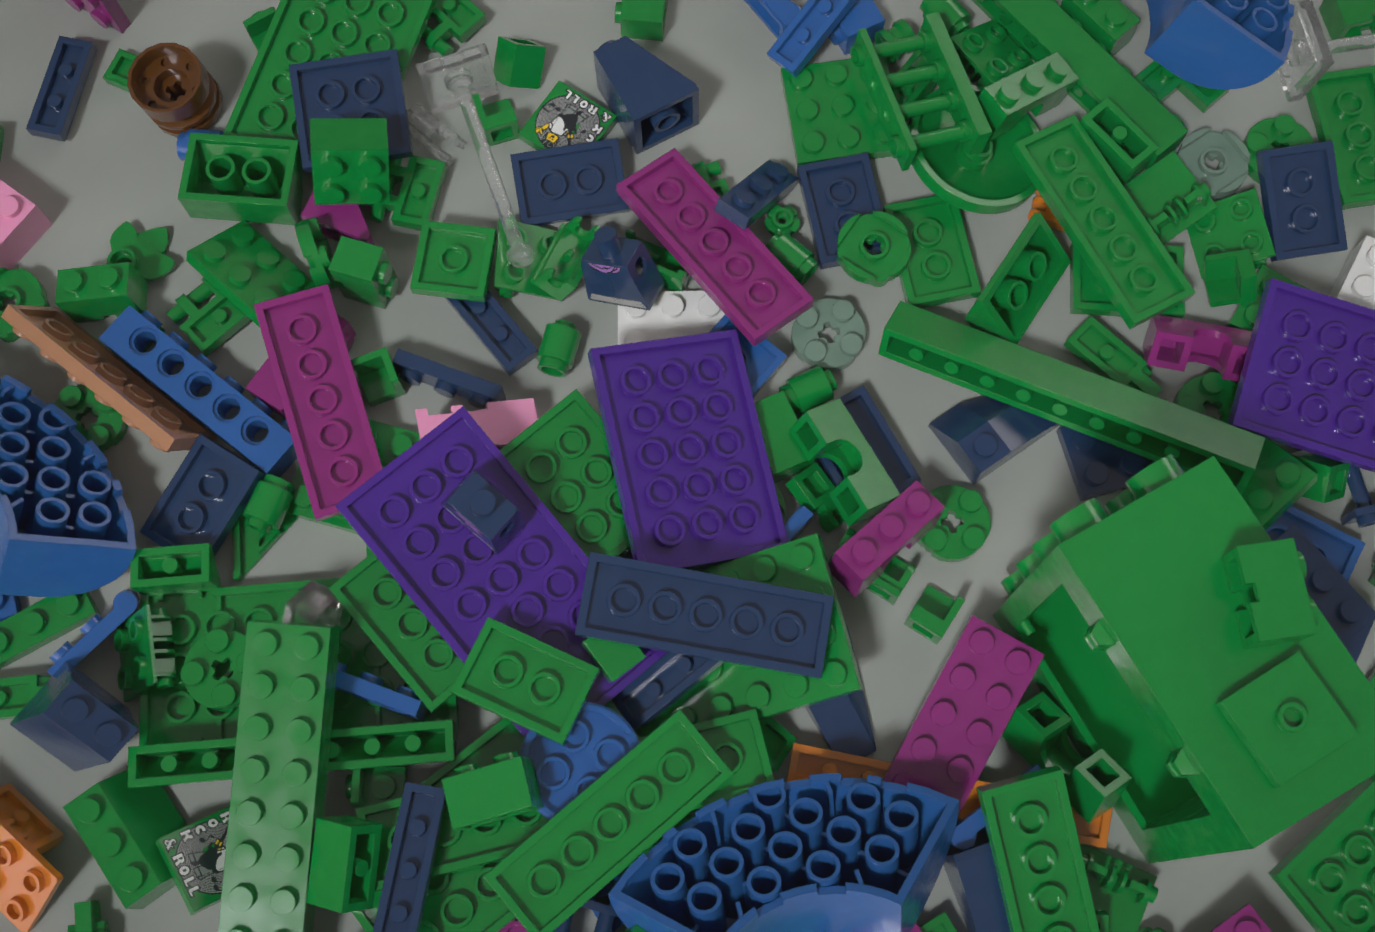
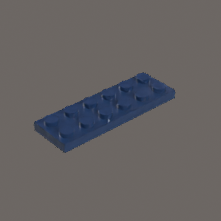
M590 552L575 635L820 679L822 678L834 596Z

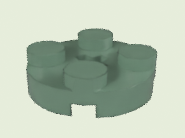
M1203 128L1191 133L1183 141L1178 149L1177 156L1200 184L1204 182L1212 193L1210 195L1212 200L1226 198L1234 194L1248 176L1249 151L1241 139L1233 133L1225 130L1222 133L1210 132L1212 128ZM1207 157L1210 161L1217 159L1220 163L1217 166V170L1209 169L1205 165L1206 161L1204 158Z
M832 298L818 299L813 302V306L795 319L791 332L792 347L796 356L803 363L805 361L814 367L819 365L823 371L827 369L831 372L841 371L849 367L860 354L866 337L865 325L862 317L849 301ZM823 328H831V330L837 332L838 335L834 336L832 343H827L826 338H819L818 334L823 332Z

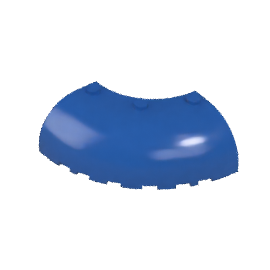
M1146 0L1150 15V35L1144 54L1189 83L1219 90L1245 88L1268 78L1285 63L1293 31L1290 30V18L1294 15V5L1290 4L1289 0Z
M5 374L3 378L0 377V595L62 597L81 594L103 587L116 580L128 569L130 561L133 560L136 552L134 522L131 511L127 509L123 499V488L119 479L115 480L107 467L108 460L93 440L87 441L76 429L77 423L52 402L47 405L32 395L30 387Z
M842 773L813 774L809 775V779L785 783L784 779L765 782L749 787L747 793L735 796L725 801L723 797L696 811V816L676 829L674 827L669 829L662 835V841L655 845L646 855L642 853L628 867L608 896L614 911L627 928L637 924L646 932H911L933 890L947 856L957 823L959 800L927 787L907 782V786L882 781V777L868 775L867 779L842 778Z

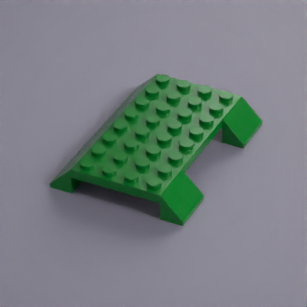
M210 543L136 549L134 558L130 561V588L141 594V608L145 605H150V610L165 608L166 614L171 616L172 636L170 638H173L174 643L165 647H155L154 649L174 650L175 655L168 658H175L177 678L173 680V687L159 689L156 683L140 694L139 746L128 747V788L130 789L232 780L239 707L213 710L201 705L190 696L180 676L184 660L190 648L200 638L206 636L214 629L237 631L246 636L247 621L258 619L340 625L338 662L348 666L345 673L358 678L361 672L372 674L384 680L382 687L393 691L397 690L398 685L411 688L328 589L340 578L222 587ZM366 545V554L369 556L372 551ZM231 660L217 665V680L222 676L227 678L232 676L233 671L229 668L232 663ZM335 689L328 772L455 761L459 733L458 696L452 695L432 713L427 709L425 717L421 722Z

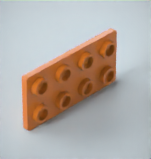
M9 782L0 786V912L21 932H30L63 879L62 874L41 854L58 846L65 834Z

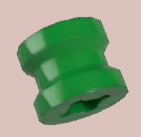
M898 19L893 22L890 29L886 30L883 28L875 32L874 39L875 43L879 44L912 37L915 34L905 20ZM901 54L886 57L887 63L892 64L898 61Z

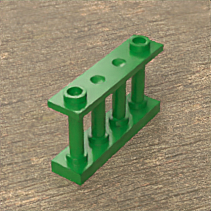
M939 12L925 15L920 31H918L916 36L873 45L866 28L858 30L854 45L850 49L853 65L860 70L889 139L890 154L894 159L897 158L902 171L909 170L917 149L959 140L961 143H964L969 155L983 152L992 134V130ZM920 50L921 53L925 54L929 63L927 66L885 75L879 59ZM928 80L938 83L942 95L898 105L892 88ZM946 110L951 113L955 122L954 126L911 135L905 119Z

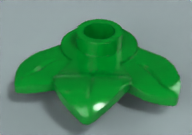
M125 221L117 227L110 238L112 251L107 257L106 264L130 262L148 281L164 277L176 265L172 258L165 255L169 246V233L165 227L153 228L137 233L132 224Z

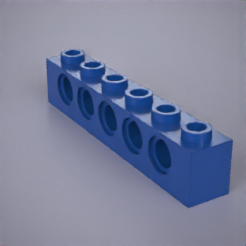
M129 305L98 338L114 354L262 472L281 477L297 459L286 420L278 424L270 417L273 411L256 397L252 402L242 395L245 389L229 375L224 380L214 373L217 369L215 364L201 353L196 358L186 351L190 345L173 331L169 335L161 331L159 328L163 324L147 310L140 314ZM156 341V346L153 350L143 353L147 344ZM184 363L183 369L178 374L170 375L175 365ZM212 385L208 395L198 397L202 387ZM240 407V412L235 418L225 419L226 413L231 408ZM268 429V435L263 441L253 442L254 435L259 430Z

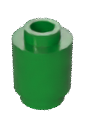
M957 0L922 1L920 10L923 12V18L927 14L939 12L950 37L970 29L971 15Z
M784 233L782 236L776 234L766 244L768 250L801 285H804L812 277L819 266V262L814 259L815 254L788 233Z
M557 319L555 323H548L546 325L536 357L539 361L538 370L550 376L566 377L567 371L573 367L582 337L581 333L576 330L577 326L574 323Z
M818 365L787 379L786 384L779 387V392L784 390L794 413L799 411L800 414H803L808 410L833 400V391L837 390V384L829 369L823 371Z
M266 474L263 481H258L243 512V516L248 519L246 525L264 534H268L270 529L278 531L293 501L294 496L291 493L294 485L280 477Z

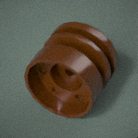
M159 43L146 48L135 58L128 71L127 86L132 99L164 133L178 138L181 132H187L189 129L208 130L216 123L223 104V95L219 84L187 47L177 43Z

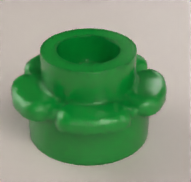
M776 205L770 208L767 213L768 217L764 221L765 228L772 236L776 234L782 236L784 233L792 236L800 228V219L797 218V211L788 205L784 207ZM782 218L786 220L783 224L779 222Z

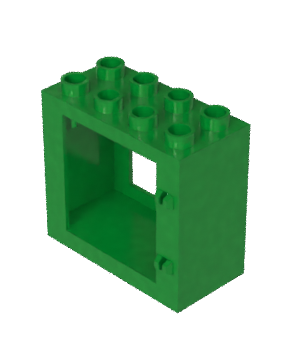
M1170 454L1147 466L1127 480L1125 484L1128 489L1104 504L1106 511L1097 498H1092L1055 520L1049 526L1052 532L1033 544L1031 548L1034 552L1015 565L1017 571L1001 581L1009 598L993 614V617L1004 633L1044 654L1032 679L1040 692L1043 691L1072 719L1067 727V735L1079 754L1087 759L1102 748L1132 777L1113 808L1148 864L1254 849L1375 775L1374 688L1319 608V622L1316 626L1317 634L1300 642L1244 650L1235 615L1236 611L1244 610L1240 592L1230 594L1222 556L1236 546L1272 541V539L1215 456L1184 472L1173 454ZM1300 651L1360 735L1281 787L1274 788L1218 709L1216 703L1293 653Z

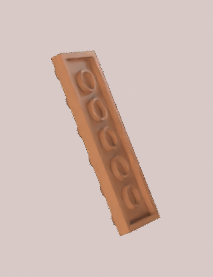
M7 305L1 317L13 326L12 331L17 336L31 341L40 348L39 352L43 357L67 370L66 374L70 379L79 384L86 385L95 393L94 397L97 401L108 407H113L122 415V420L127 425L141 430L150 437L149 441L155 448L163 452L190 451L200 434L207 436L213 441L216 439L217 436L57 307Z

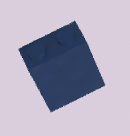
M626 36L616 41H607L597 50L593 51L597 87L611 112L617 115L618 123L636 154L646 151L699 124V88L696 83Z
M67 661L63 663L10 722L12 727L75 772L111 762L139 730L129 707Z
M986 842L947 856L943 865L968 932H1010L990 843Z

